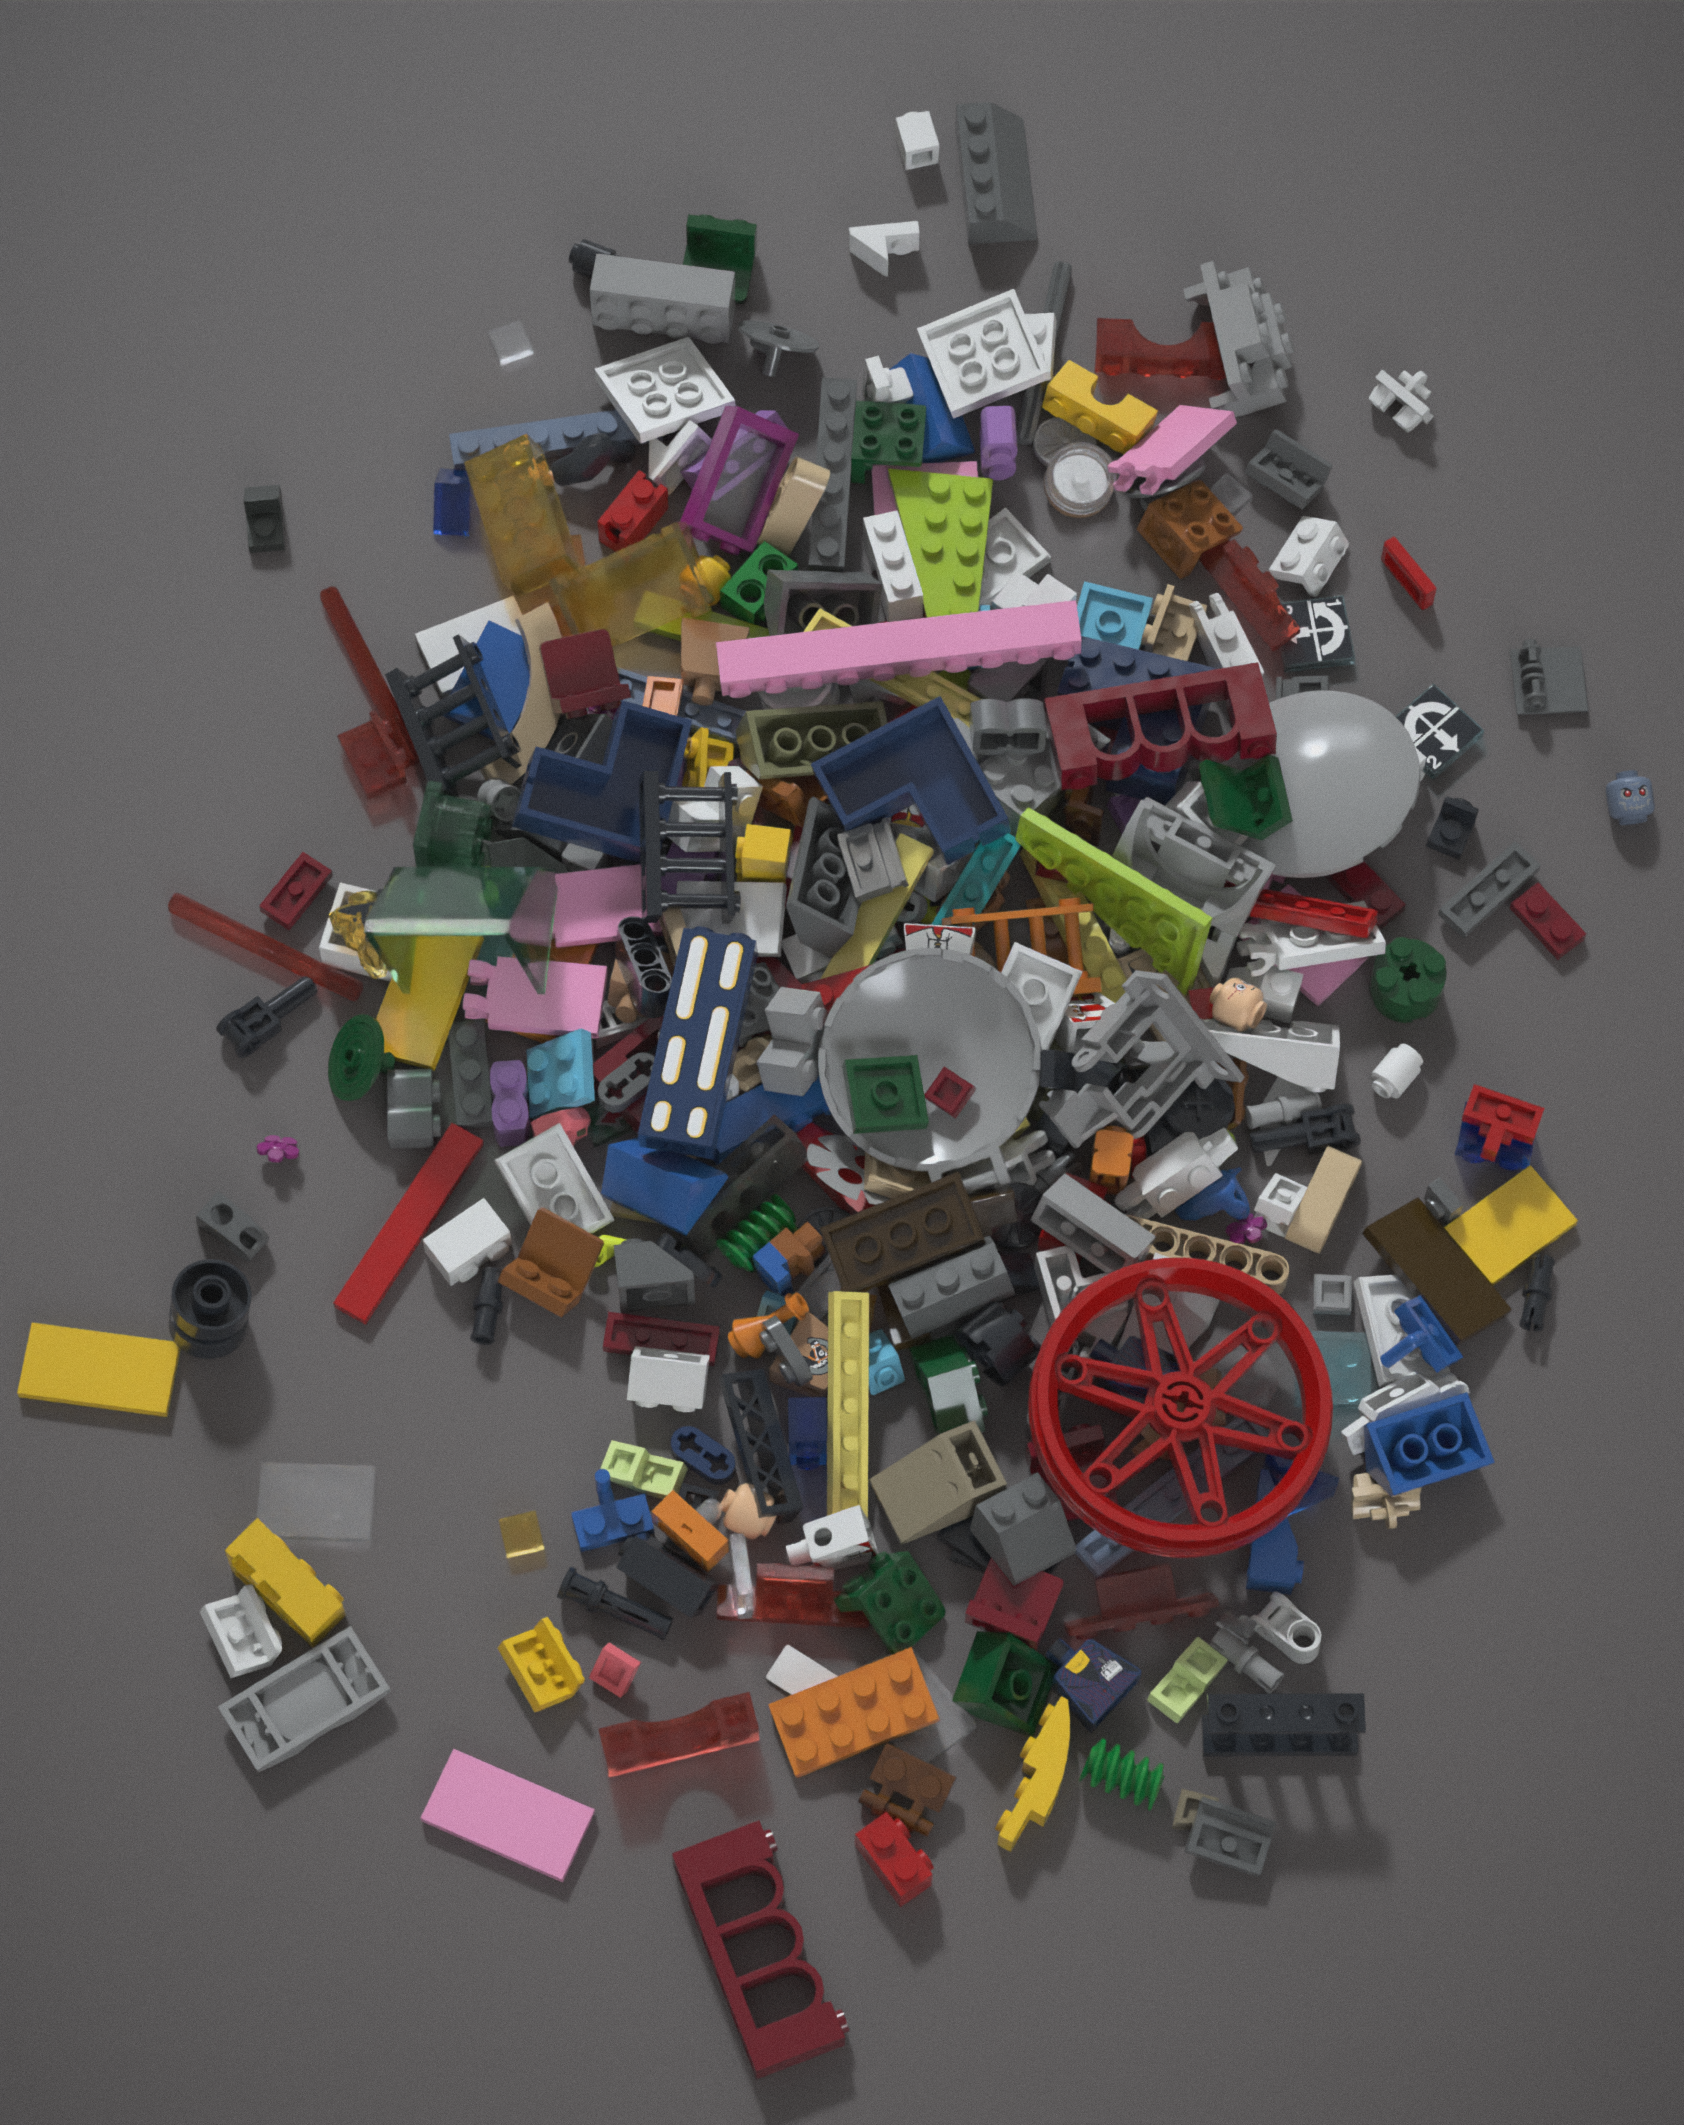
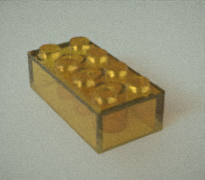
M527 433L464 462L502 583L516 596L521 597L582 569L543 449Z

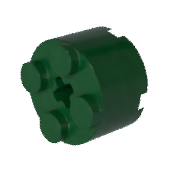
M1406 937L1395 938L1390 944L1385 946V954L1377 955L1369 982V991L1377 1010L1386 1018L1400 1023H1409L1415 1019L1426 1018L1431 1015L1439 1005L1446 982L1445 958L1426 942Z

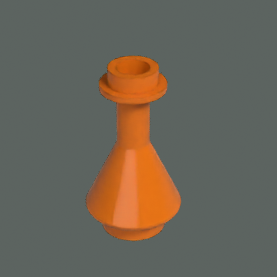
M797 1292L793 1295L790 1293L786 1294L784 1297L786 1304L768 1316L735 1319L732 1323V1331L728 1333V1340L734 1351L742 1358L748 1356L760 1358L765 1350L759 1337V1333L763 1331L761 1323L773 1316L778 1317L782 1324L794 1316L798 1320L805 1319V1313L809 1311V1307L802 1295Z

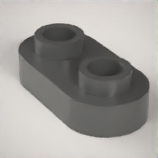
M773 1316L762 1322L763 1331L759 1333L760 1340L769 1353L775 1351L781 1361L778 1367L788 1384L794 1382L798 1387H801L813 1380L808 1364L778 1317Z

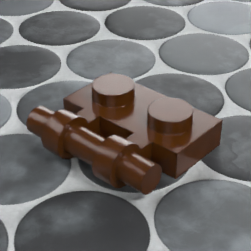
M886 1743L870 1776V1779L882 1784L883 1787L878 1795L864 1789L858 1803L870 1808V1813L877 1817L887 1812L893 1820L899 1818L911 1834L916 1831L928 1837L934 1823L923 1818L922 1814L926 1807L938 1813L942 1811L957 1777L890 1743ZM895 1791L914 1800L910 1810L890 1802Z

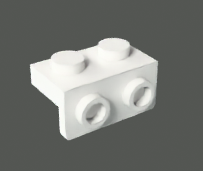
M1302 516L1269 568V571L1274 579L1303 584L1309 596L1317 597L1341 557L1344 556L1349 542L1337 522Z
M252 1584L243 1586L238 1595L206 1604L200 1610V1614L230 1678L269 1667L281 1653L282 1642L280 1634L272 1627L266 1614L265 1603L262 1597L257 1595Z

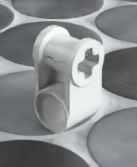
M1274 1591L1270 1596L1271 1601L1258 1615H1252L1248 1620L1251 1627L1292 1661L1299 1664L1312 1662L1319 1654L1322 1635L1320 1628L1299 1611L1288 1598ZM1301 1635L1307 1636L1313 1641V1644L1310 1647L1303 1648L1297 1646L1293 1639Z

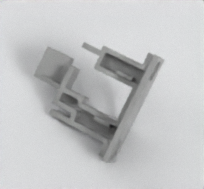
M1136 970L1122 985L1126 992L1115 1004L1109 1005L1102 1011L1101 1019L1081 1039L1085 1045L1072 1059V1066L1076 1071L1084 1072L1092 1068L1099 1060L1117 1064L1130 1049L1129 1055L1133 1061L1149 1067L1135 1083L1125 1082L1114 1095L1107 1087L1086 1083L1078 1094L1075 1091L1065 1089L1053 1090L1047 1094L1050 1099L1049 1101L1039 1103V1107L1050 1116V1119L1058 1127L1059 1132L1070 1142L1073 1148H1078L1083 1141L1107 1124L1125 1128L1126 1133L1134 1136L1133 1139L1142 1137L1193 1080L1200 1088L1206 1089L1214 1078L1239 1083L1245 1078L1167 975ZM1157 985L1165 989L1167 993L1163 992ZM1153 1023L1166 1041L1147 1042L1141 1041L1140 1037ZM1216 1062L1224 1066L1225 1069L1221 1068Z

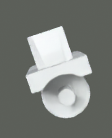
M1383 370L1375 377L1378 384L1369 396L1370 402L1384 413L1395 399L1399 401L1403 407L1393 417V420L1404 431L1409 433L1421 421L1427 425L1433 418V415L1429 412L1430 409L1415 397L1418 394L1426 400L1431 394V391L1424 386L1428 376L1423 371H1419L1414 376H1411L1404 370L1398 379L1406 384L1405 387Z

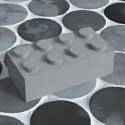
M596 254L590 286L592 325L606 330H632L642 335L650 333L668 335L674 339L689 337L700 339L710 344L719 342L729 343L736 308L735 272Z
M1088 724L1094 746L1099 751L1106 753L1111 740ZM1048 732L1046 735L1045 751L1023 755L1008 751L1002 754L991 755L979 765L1009 819L1012 830L1009 834L1016 837L1020 816L1028 807L1041 815L1047 816L1065 800L1066 790H1061Z

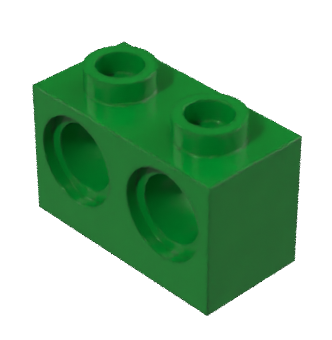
M764 541L720 590L721 607L739 620L759 625L762 621L766 623L764 597L768 570L798 571V564ZM747 597H755L758 599V601L754 603L745 602L744 599Z

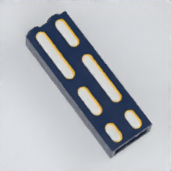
M697 926L693 929L683 928L638 1130L640 1147L714 1160L758 957L757 941L751 939L750 936L743 933L719 934L710 928Z

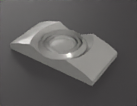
M349 1626L218 1706V1710L256 1771L261 1772L298 1754L318 1737L333 1728L354 1720L391 1692V1689L352 1627Z

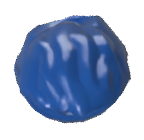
M1237 1167L1220 1170L1223 1175L1222 1177L1175 1208V1213L1183 1220L1195 1221L1208 1215H1214L1224 1209L1228 1215L1237 1220L1246 1219L1250 1211L1249 1203L1245 1192L1236 1179V1175L1242 1169Z

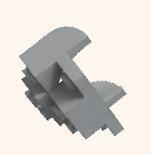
M1214 261L1201 264L1204 282L1184 288L1183 290L1187 302L1194 301L1200 305L1209 306L1211 309L1226 378L1231 389L1223 394L1209 398L1211 409L1233 411L1235 417L1287 402L1284 388L1289 387L1285 370L1293 367L1290 354L1294 353L1295 350L1290 334L1285 333L1282 324L1287 323V316L1282 303H1275L1271 294L1266 292L1262 278H1255L1249 267L1227 274L1226 271L1220 272ZM1255 362L1253 368L1250 369L1249 364Z
M1148 797L1144 801L1141 800L1112 858L1132 870L1138 871L1142 876L1171 891L1174 895L1192 906L1201 909L1213 918L1211 926H1215L1237 938L1248 919L1258 896L1276 864ZM1150 840L1161 845L1158 853H1156ZM1227 881H1230L1237 885L1233 887L1223 888Z

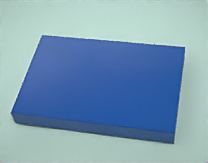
M488 620L476 644L484 658L480 664L507 730L510 733L516 727L521 717L530 681V666L522 636ZM465 667L450 695L471 684ZM476 697L442 716L460 725H464L484 713ZM490 728L479 732V734L494 740Z

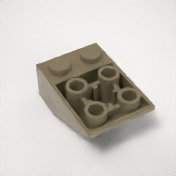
M975 1420L938 1435L870 1479L871 1486L901 1545L972 1517L976 1505L1007 1489V1483Z

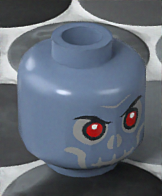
M1636 770L1617 773V780L1608 783L1605 790L1609 816L1619 820V825H1633L1648 821L1647 816L1652 814L1655 809L1651 780L1638 776V771Z

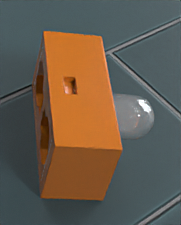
M672 1490L652 1510V1523L707 1573L729 1552L728 1539L712 1526L721 1517L723 1512L722 1505L718 1500L707 1499L695 1510Z

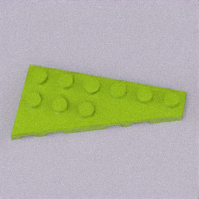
M888 468V479L890 486H892L896 510L899 513L923 592V608L926 618L979 612L993 479Z
M1028 807L1020 816L1015 840L1045 868L1056 869L1069 881L1066 887L1075 895L1079 891L1094 904L1093 912L1131 947H1141L1154 959L1151 965L1160 973L1166 970L1179 982L1176 988L1186 996L1188 990H1192L1194 987L1213 918L1201 909L1177 897L1171 891L1142 876L1138 871L1132 870L1112 858L1108 853L1102 852L1082 840L1078 835L1067 831L1046 816Z

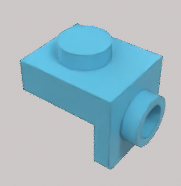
M882 1329L869 1334V1392L871 1395H876L905 1381L898 1353Z

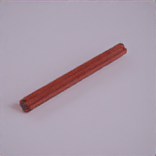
M335 586L323 589L320 592V600L405 765L412 767L419 764L420 760L397 703L339 590Z
M174 893L169 900L167 907L170 913L302 977L307 976L314 983L351 1001H357L363 992L364 987L361 981L187 896Z

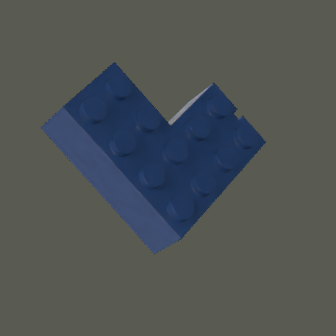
M1081 636V654H1075L1074 657L1068 659V667L1066 666L1057 690V696L1209 671L1215 668ZM1211 703L1188 706L1192 724L1200 734ZM1175 709L1138 715L1142 733L1150 743L1158 746H1169L1177 743L1182 738ZM1126 717L1088 723L1118 731L1110 755H1118L1132 747ZM1190 755L1184 765L1170 772H1156L1147 769L1140 763L1137 771L1131 776L1121 780H1106V791L1145 800L1148 797L1162 805H1166L1182 788L1193 756Z
M941 696L811 764L815 778L845 832L872 823V825L877 824L883 818H889L914 805L946 865L976 851L974 843L980 841L983 847L1012 832L1004 809Z
M622 700L614 715L602 765L536 746L528 761L521 788L522 793L518 800L512 827L640 863L638 780L643 771H658L659 783H664L665 786H677L692 720ZM664 801L663 805H659L660 818H665L666 822H668L673 801ZM660 840V852H661L663 840Z

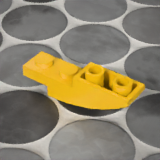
M1062 1696L1056 1706L1049 1704L1046 1707L1038 1723L1043 1726L1041 1732L1036 1739L1030 1736L1020 1753V1757L1024 1759L1022 1772L1032 1778L1029 1779L1026 1776L1023 1778L1014 1795L1019 1801L1012 1812L1007 1809L1004 1811L995 1828L996 1831L1000 1832L997 1845L1010 1852L1029 1820L1044 1827L1058 1796L1065 1772L1070 1740L1068 1700Z

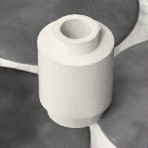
M1400 1044L1398 1048H1392L1370 1074L1373 1082L1372 1088L1384 1098H1399L1421 1072L1422 1057L1415 1049L1406 1044Z

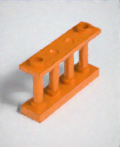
M1081 898L1059 900V907L976 915L974 908L952 910L953 917L942 918V926L958 925V927H973L972 923L993 921L998 971L1002 972L1011 951L1008 920L1028 918L1031 949L1047 956L1043 916L1064 914L1069 966L1082 971L1073 995L1102 992L1100 977L1088 978V971H1084L1078 913L1094 911L1093 904L1081 905ZM973 946V950H972V954H971V955L974 956V957H975V946Z

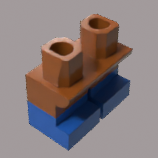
M809 1222L805 1223L794 1234L786 1227L753 1255L758 1277L773 1293L784 1297L788 1293L793 1294L791 1280L799 1273L806 1276L816 1273L814 1262L826 1252L821 1244L823 1237Z

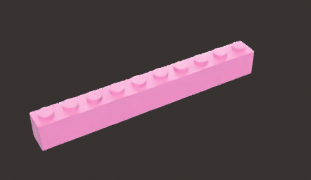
M1076 600L716 642L722 696L729 695L732 698H743L749 696L751 692L766 691L769 694H778L786 691L787 688L802 687L803 689L812 690L822 687L823 684L836 682L839 685H852L859 680L874 678L876 681H887L893 679L896 675L904 674L922 677L930 674L931 671L938 670L957 673L972 666H982L983 668L990 669L999 667L1006 662L1017 661L1020 664H1032L1040 658L1054 657L1056 660H1066L1074 657L1075 654H1081L1082 640Z

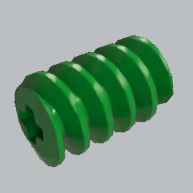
M776 1194L771 1195L772 1203L763 1202L760 1205V1212L752 1211L749 1214V1222L742 1220L737 1225L738 1231L729 1230L726 1233L727 1241L724 1239L717 1240L719 1250L733 1266L753 1273L754 1268L750 1261L753 1259V1255L786 1227L792 1234L798 1230L795 1224L797 1220L793 1211L780 1196Z
M1102 1738L1092 1747L1079 1782L1088 1774H1091V1787L1095 1788L1102 1780H1105V1793L1110 1794L1116 1786H1119V1798L1122 1800L1131 1792H1134V1805L1139 1806L1145 1798H1148V1811L1151 1812L1165 1778L1163 1776L1164 1764L1159 1762L1151 1771L1149 1770V1757L1145 1756L1138 1764H1135V1751L1130 1750L1124 1758H1121V1745L1116 1744L1109 1752H1106V1739Z

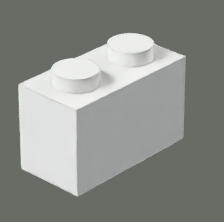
M484 1198L423 1239L425 1253L450 1286L458 1281L465 1282L471 1279L478 1272V1267L488 1260L496 1261L508 1252L509 1246L512 1245L510 1231Z
M635 1346L631 1356L627 1400L636 1401V1405L647 1408L657 1407L658 1404L672 1405L674 1410L680 1412H693L695 1408L702 1409L706 1396L710 1355Z

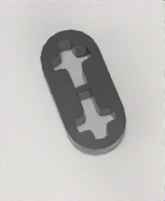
M638 1053L606 1076L598 1087V1097L601 1106L609 1112H621L647 1093L655 1057L648 1053ZM638 1066H641L643 1069L650 1067L649 1077L641 1074L632 1080L637 1075ZM625 1084L627 1085L621 1090V1099L618 1100L615 1096L608 1099L609 1088L617 1091Z

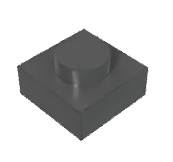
M1440 1177L1430 1183L1424 1197L1426 1200L1425 1205L1436 1219L1441 1218L1447 1226L1460 1216L1463 1204Z

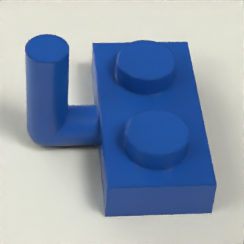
M1421 1295L1403 1303L1394 1310L1399 1318L1401 1328L1408 1336L1380 1356V1360L1386 1368H1391L1418 1347L1421 1350L1424 1361L1433 1367L1436 1373L1454 1365L1463 1358V1355Z
M599 1469L595 1473L596 1491L600 1505L571 1512L581 1552L623 1542L630 1536L634 1538L635 1535L642 1533L649 1535L655 1533L645 1494L615 1501L611 1488L610 1473L606 1469Z

